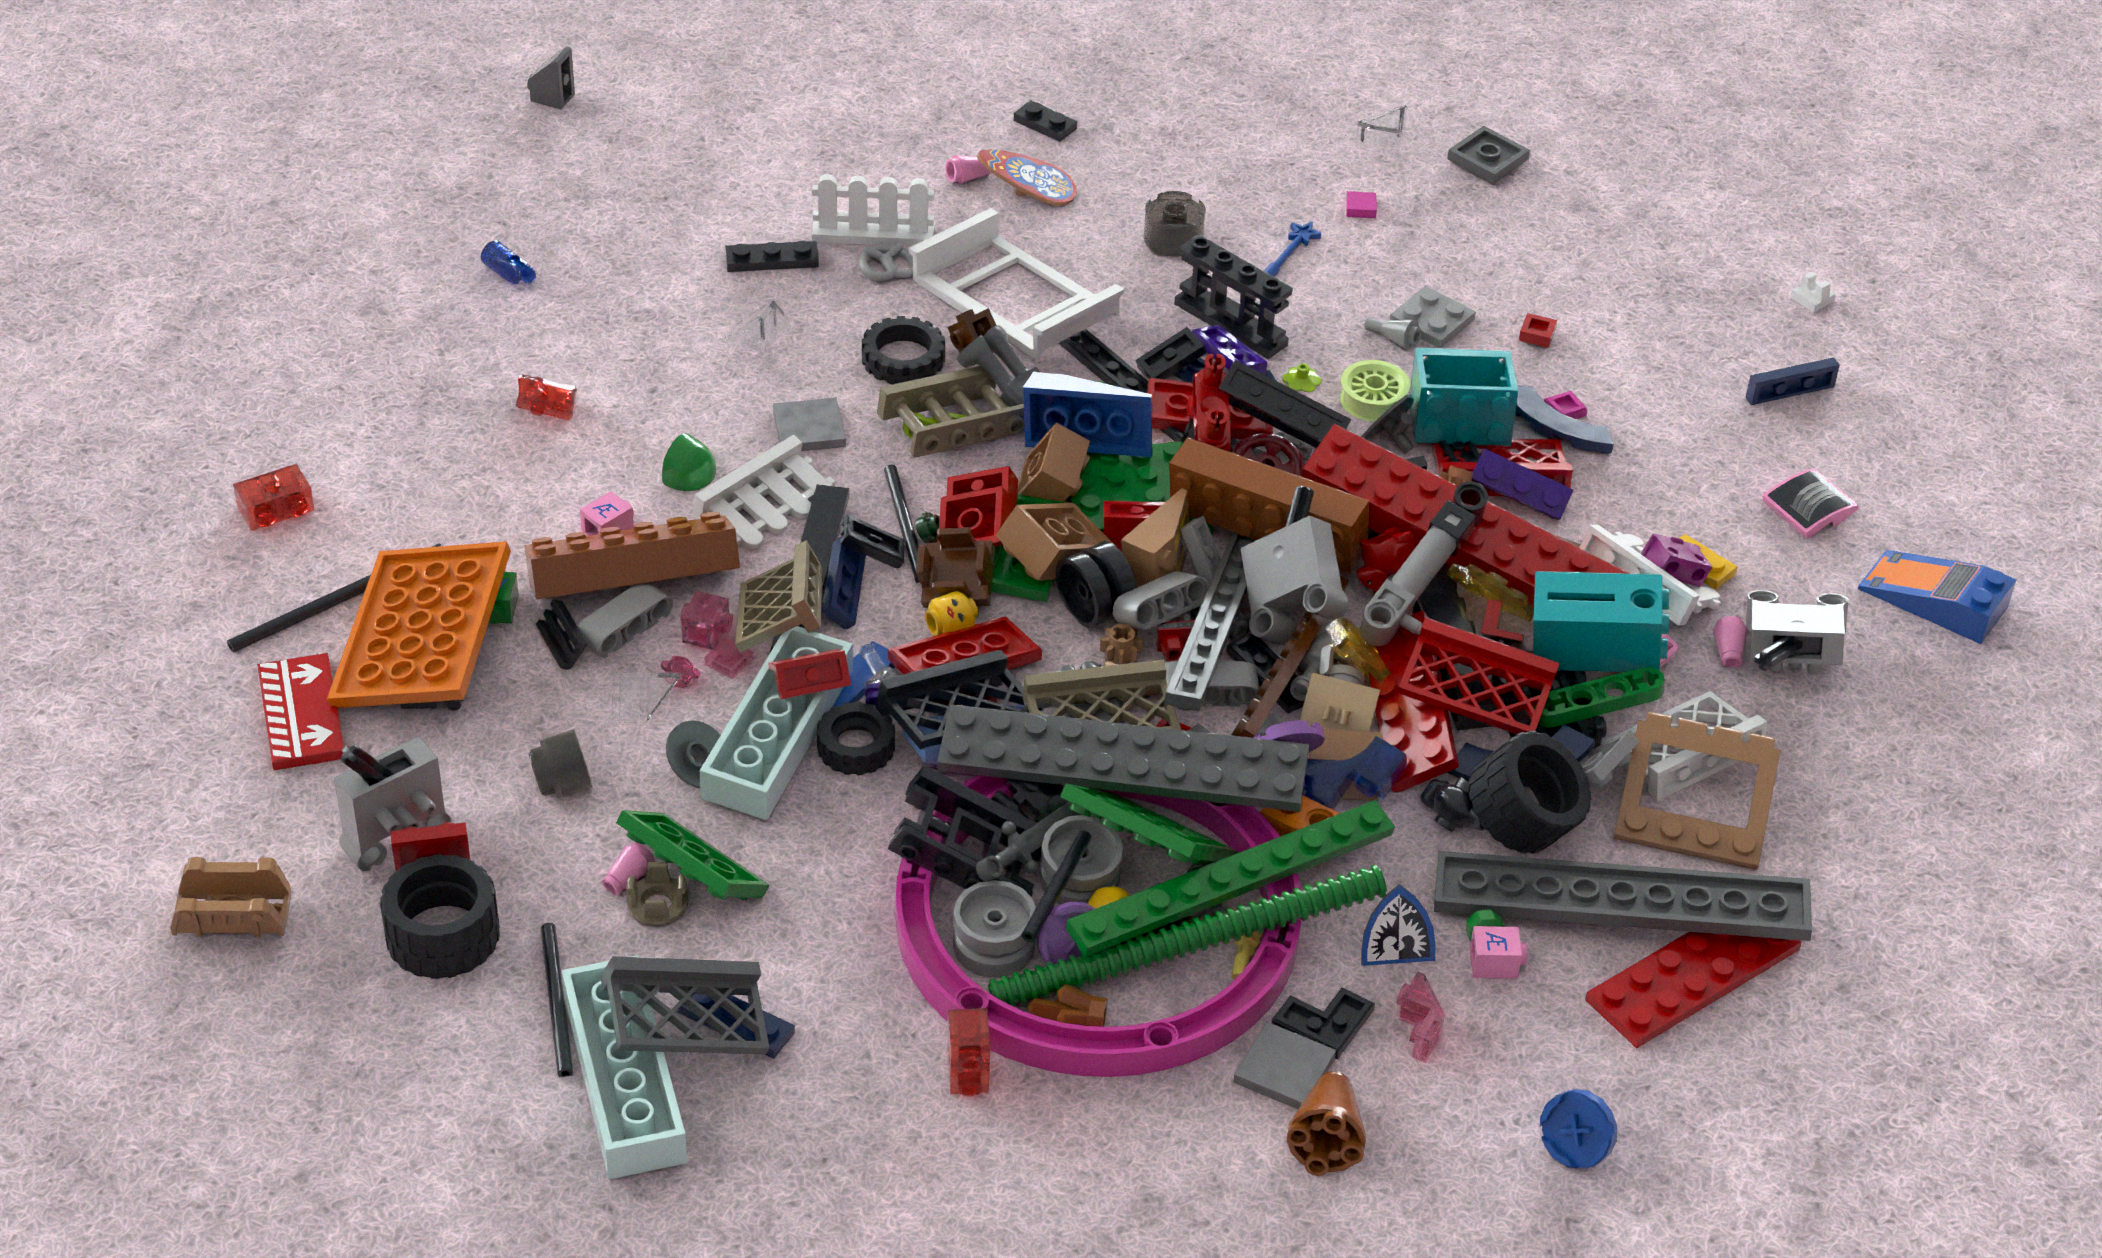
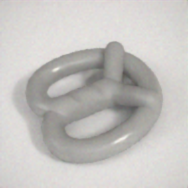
M902 243L864 247L863 253L859 258V266L862 273L869 279L880 282L893 278L908 279L913 277V256L909 254L908 250L903 248ZM896 255L904 258L910 264V268L898 269L893 258ZM872 257L880 261L885 272L872 270L868 260Z

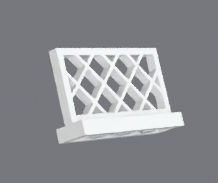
M1711 691L1662 713L1672 716V721L1683 718L1692 721L1717 723V726H1721V723L1734 724L1735 726L1730 729L1743 731L1741 742L1748 743L1750 733L1766 736L1767 721L1759 715L1750 719ZM1710 704L1718 712L1698 711V709ZM1671 723L1670 727L1677 728L1678 724ZM1637 725L1602 741V744L1607 743L1629 731H1631L1635 735ZM1707 727L1706 734L1713 735L1714 727ZM1652 742L1651 747L1663 748V753H1650L1648 762L1655 764L1649 766V769L1646 770L1644 782L1648 784V793L1656 801H1659L1740 761ZM1667 749L1682 750L1676 754L1667 753ZM1630 760L1623 765L1627 769L1629 767Z

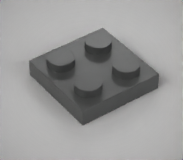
M1482 126L1448 150L1447 159L1494 184L1529 159L1530 149L1486 126Z

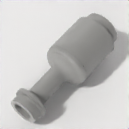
M1324 632L1314 638L1300 662L1303 675L1295 677L1291 683L1290 692L1295 699L1304 701L1312 672L1320 674L1322 647L1335 642L1344 648L1343 641L1337 634ZM1333 658V665H1338L1339 662Z

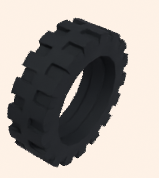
M897 316V319L889 317L882 319L881 323L876 322L872 324L871 329H867L864 333V338H862V364L865 365V370L869 374L872 373L874 378L879 381L884 380L888 384L894 385L895 383L898 384L935 376L937 371L940 372L943 369V362L945 363V337L942 336V332L938 327L934 328L933 323L927 320L923 322L918 317H912L911 319L905 318V316ZM896 341H909L920 344L928 352L912 360H897L885 356L879 349L886 344Z

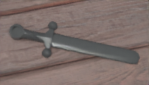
M1069 801L1020 835L1017 833L1016 825L1013 822H1005L1002 825V832L1008 837V847L995 856H989L980 860L976 865L978 876L983 881H991L1002 874L1003 868L1014 860L1024 864L1025 872L1035 874L1038 870V863L1032 860L1031 853L1042 846L1048 829L1055 822L1068 816L1082 814L1069 809L1071 805Z

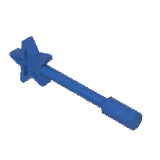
M1308 222L1303 226L1291 223L1290 228L1292 232L1288 234V240L1293 241L1276 261L1270 263L1264 271L1275 277L1280 271V266L1301 242L1308 246L1310 239H1321L1322 233L1312 229L1313 222Z

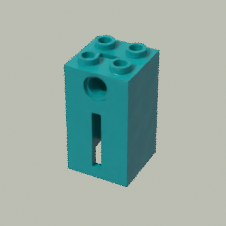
M1535 571L1533 654L1558 662L1557 670L1627 672L1642 667H1653L1660 670V659H1667L1668 638H1661L1662 634H1669V614L1662 613V610L1669 609V589H1662V575Z

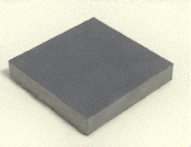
M837 397L773 403L779 443L795 435L803 442L801 451L846 447V438Z
M1266 1021L1234 1073L1233 1083L1299 1109L1318 1079L1329 1070L1335 1060L1336 1050Z

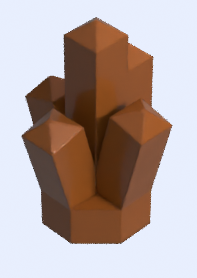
M1066 984L1058 990V998L1055 1001L1034 998L1028 1004L1030 1014L1045 1019L1075 1025L1104 1027L1108 998L1092 996Z

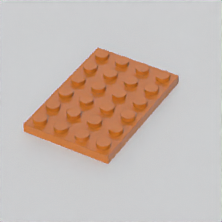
M507 541L379 551L327 697L330 706L347 708L464 700L511 553Z

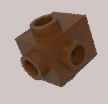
M989 308L976 314L973 309H970L955 316L958 322L947 328L950 332V340L953 346L961 353L973 340L981 335L984 336L988 330L997 325Z

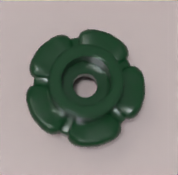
M925 511L921 517L915 520L917 533L923 542L929 543L933 541L936 543L938 542L939 516Z

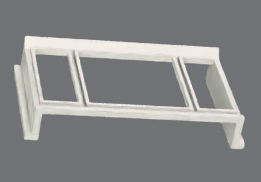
M992 208L909 248V254L913 256V280L961 313L973 309L976 314L987 309L986 306L961 290L1017 262L1073 296L1018 325L1012 324L990 310L996 325L1002 326L1006 331L1008 342L1036 361L1044 350L1111 315H1119L1120 296L1124 295V288L1114 284L1097 294H1093L1000 237L999 213ZM990 245L1006 255L951 284L935 275V273L968 258ZM1033 330V336H1031L1027 332Z

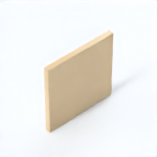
M1312 672L1300 720L1308 721L1309 726H1313L1312 724L1317 722L1323 729L1370 731L1381 690Z

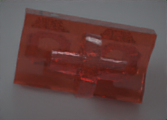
M524 374L518 377L519 393L516 407L530 410L531 414L536 416L545 414L568 421L571 419L574 404L576 403L577 389L575 386L563 385L547 381L544 378L531 377Z

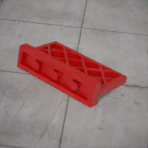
M1512 439L1511 446L1474 445L1476 449L1485 448L1560 484L1571 487L1573 469L1571 463L1566 462L1560 439ZM1432 443L1438 476L1441 471L1448 473L1450 465L1473 472L1477 462H1461L1467 461L1458 457L1461 451L1454 452L1459 462H1449L1450 457H1445V452L1441 449L1440 445ZM1465 445L1464 451H1469L1468 447ZM1508 449H1517L1520 452L1515 454L1508 451ZM1540 449H1547V450H1554V451H1553L1552 453H1550V454H1546V453L1540 451ZM1531 457L1538 461L1534 463L1528 460L1527 458ZM1484 487L1488 493V496L1506 497Z
M1425 617L1397 693L1514 734L1526 733L1528 731H1536L1559 663ZM1424 651L1436 655L1440 660L1426 664L1420 653ZM1459 663L1471 667L1474 672L1460 676L1454 664ZM1446 668L1452 679L1438 683L1432 672ZM1424 675L1430 686L1421 689L1409 685V681L1412 678ZM1494 675L1503 678L1507 683L1493 687L1487 676ZM1479 679L1485 691L1472 695L1465 683ZM1457 686L1464 697L1459 700L1447 698L1443 691ZM1527 686L1542 693L1527 699L1521 687ZM1513 691L1519 702L1505 706L1499 695ZM1491 698L1497 710L1491 712L1482 710L1477 702ZM1525 710L1531 719L1530 726L1515 721L1511 714Z

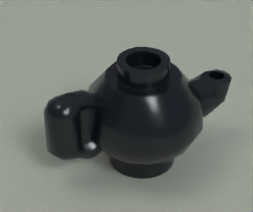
M1459 777L1455 784L1438 779H1433L1429 782L1422 792L1420 799L1424 805L1434 809V812L1438 814L1434 821L1450 832L1455 827L1462 829L1472 825L1478 830L1484 831V827L1481 825L1478 816H1476L1473 804L1470 801L1468 781Z

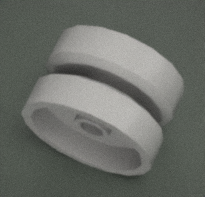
M1084 815L1068 816L1055 822L1045 833L1041 849L1042 860L1039 873L1041 887L1044 892L1078 832L1085 830L1092 836L1088 847L1056 903L1060 905L1070 901L1088 903L1090 897L1097 889L1112 886L1118 887L1123 857L1122 841L1116 830L1101 824V819Z
M1004 881L979 882L965 889L957 898L953 911V948L956 959L967 970L980 976L994 978L1012 975L1013 972H1018L1025 968L1033 958L1036 940L1034 942H1027L1021 936L1036 909L1033 898L1023 888Z

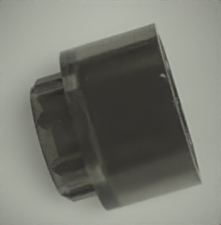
M574 729L539 740L541 746L531 749L528 753L542 795L548 796L556 793L558 799L593 788Z

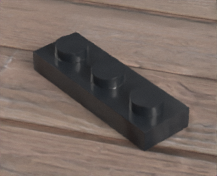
M800 240L797 242L725 245L727 272L819 267L817 241Z

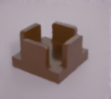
M968 527L944 528L937 530V538L940 543H927V545H920L918 547L916 575L922 586L921 603L923 608H928L932 599L954 591H959L965 594L967 598H972L976 606H990L995 546L992 540L976 541L971 529Z

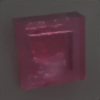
M725 637L704 657L705 666L733 679L753 660V651L747 649L740 653L735 642Z

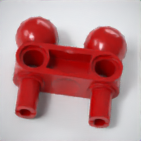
M1209 354L1205 358L1204 369L1194 373L1192 395L1187 402L1186 409L1189 419L1193 418L1194 440L1230 452L1229 395L1219 391L1227 375L1223 372L1226 360L1223 355L1216 354V360L1213 361V354Z

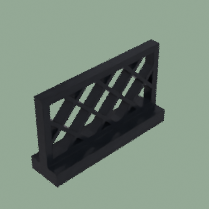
M1002 650L880 680L876 703L878 712L882 716L891 714L920 750L942 743L950 704L955 705L957 703L969 707L1029 713V710H1020L1008 706L1009 702L1024 705V687L1006 668L1008 657ZM1004 683L1009 690L998 688L997 686H1001ZM975 692L979 693L980 695L979 698L969 696L967 694ZM987 695L1004 700L1002 705L984 700V697ZM944 700L950 701L948 706L936 703ZM913 708L920 709L918 714L908 712L906 710H910ZM927 711L944 717L941 721L923 715ZM918 727H926L937 730V732L924 735Z

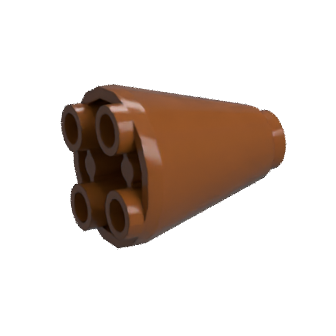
M1337 1071L1327 1072L1318 1079L1288 1127L1287 1144L1291 1154L1301 1164L1305 1165L1308 1173L1315 1176H1322L1327 1172L1344 1171L1361 1162L1364 1157L1366 1133L1354 1090L1348 1077Z

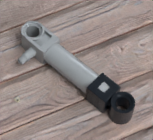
M1467 481L1456 487L1452 502L1450 500L1445 502L1430 522L1428 532L1391 581L1386 579L1366 605L1361 621L1360 634L1368 644L1373 646L1388 644L1401 627L1413 634H1420L1422 623L1410 616L1414 603L1450 555L1455 556L1472 534L1473 527L1481 523L1488 501V493L1481 484ZM1374 621H1380L1384 624H1377Z

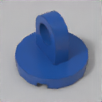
M1572 1089L1561 1092L1545 1105L1540 1116V1126H1542L1544 1135L1541 1138L1544 1147L1555 1160L1566 1167L1575 1169L1579 1167H1594L1612 1153L1617 1142V1123L1612 1110L1602 1098L1590 1091Z

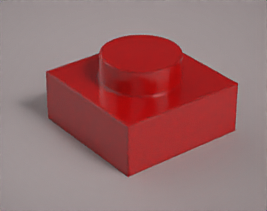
M1527 313L1520 330L1519 341L1549 348L1556 330L1557 320Z

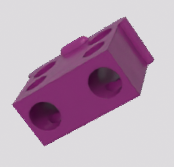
M1653 533L1640 553L1678 581L1697 587L1702 585L1712 569V565L1700 551L1701 548L1676 537L1670 538Z

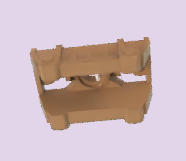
M190 857L187 865L184 866L170 927L171 933L174 936H177V933H195L196 937H202L206 933H252L255 937H260L261 933H279V936H284L291 900L290 884L273 858H260L258 862H206L202 857ZM196 899H205L206 901H197ZM268 899H283V903L272 904L268 902Z

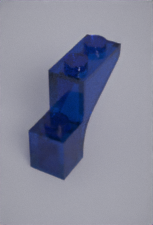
M1375 736L1365 750L1350 759H1308L1303 795L1334 809L1354 781L1355 787L1369 797H1373L1375 794L1384 800L1407 767L1406 754L1378 736Z

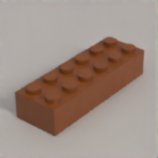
M1188 437L1169 462L1170 498L1181 488L1188 490L1189 516L1196 519L1204 516L1206 523L1259 540L1286 526L1295 489L1297 486H1305L1314 490L1308 516L1331 524L1338 569L1351 574L1362 557L1359 541L1362 539L1368 540L1369 500Z
M720 512L703 513L700 515V519L688 521L686 517H674L667 519V524L655 526L653 522H641L634 524L633 529L620 531L619 527H608L599 530L600 534L586 536L585 532H575L567 534L566 539L552 541L551 537L533 539L530 545H524L529 583L536 600L740 568L735 527L725 515L720 516Z

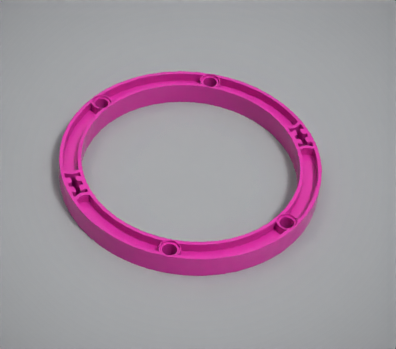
M977 775L963 783L964 786L989 799L999 789L1009 798L1013 794L1003 784L1006 778ZM1100 789L1113 792L1122 797L1150 802L1189 817L1209 829L1229 847L1238 850L1239 853L1280 837L1267 819L1253 806ZM936 810L933 811V816L947 822V816ZM927 829L926 836L938 842L941 841V836ZM958 829L954 843L960 845L970 835ZM904 858L901 859L897 875L895 922L898 944L903 961L913 982L928 1003L954 1028L979 1045L1011 1060L1056 1073L1095 1077L1141 1075L1171 1069L1212 1054L1239 1038L1270 1010L1282 993L1292 973L1298 952L1301 929L1300 918L1293 925L1286 922V926L1283 928L1276 925L1273 931H1268L1266 928L1260 946L1244 971L1216 996L1195 1008L1158 1021L1129 1026L1099 1027L1062 1023L1015 1008L985 991L970 979L954 962L943 946L933 922L930 901L938 876ZM1298 873L1258 889L1262 898L1270 900L1271 895L1275 894L1281 897V893L1284 891L1291 894L1294 888H1299L1301 891ZM1280 935H1286L1284 945L1279 943Z

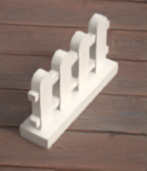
M824 174L819 178L818 185L812 186V196H818V210H813L812 241H817V243L896 245L897 243H902L905 247H912L934 236V215H928V201H934V190H928V183L922 178L912 180L910 189H898V182L892 177L881 179L879 188H869L867 180L863 176H853L849 181V187L837 186V180L833 175ZM837 197H849V212L837 211ZM868 198L879 199V213H868ZM898 200H910L909 214H898Z
M792 435L696 493L692 516L700 519V515L703 513L720 512V516L725 515L735 527L737 546L742 545L750 550L758 549L762 545L763 535L761 532L766 529L772 534H781L787 529L788 521L786 516L789 514L798 519L807 518L811 507L810 501L813 499L816 485L835 486V480L830 476L825 479L812 467L813 461L808 456L805 458L801 457L803 442L795 435ZM794 479L806 491L801 494L788 481ZM768 493L781 507L776 509L763 496ZM744 509L756 522L751 524L738 511Z
M1598 524L1590 526L1579 548L1630 574H1661L1662 589H1669V609L1662 610V613H1668L1669 619L1678 626L1686 625L1692 611L1699 613L1702 608L1710 607L1712 610L1718 609L1721 604L1718 592L1708 587H1697L1678 581L1640 554L1644 544L1640 538L1631 534H1622L1621 532H1615L1612 535Z

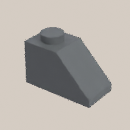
M566 46L545 61L529 76L527 88L530 90V101L562 110L575 95L572 48Z

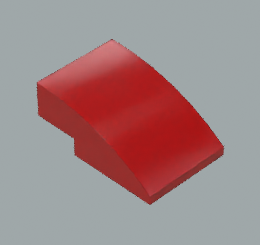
M1010 466L948 477L947 494L945 497H941L939 529L968 527L971 529L976 541L992 540L994 546L1003 545L996 537V534L1015 508L1019 480Z

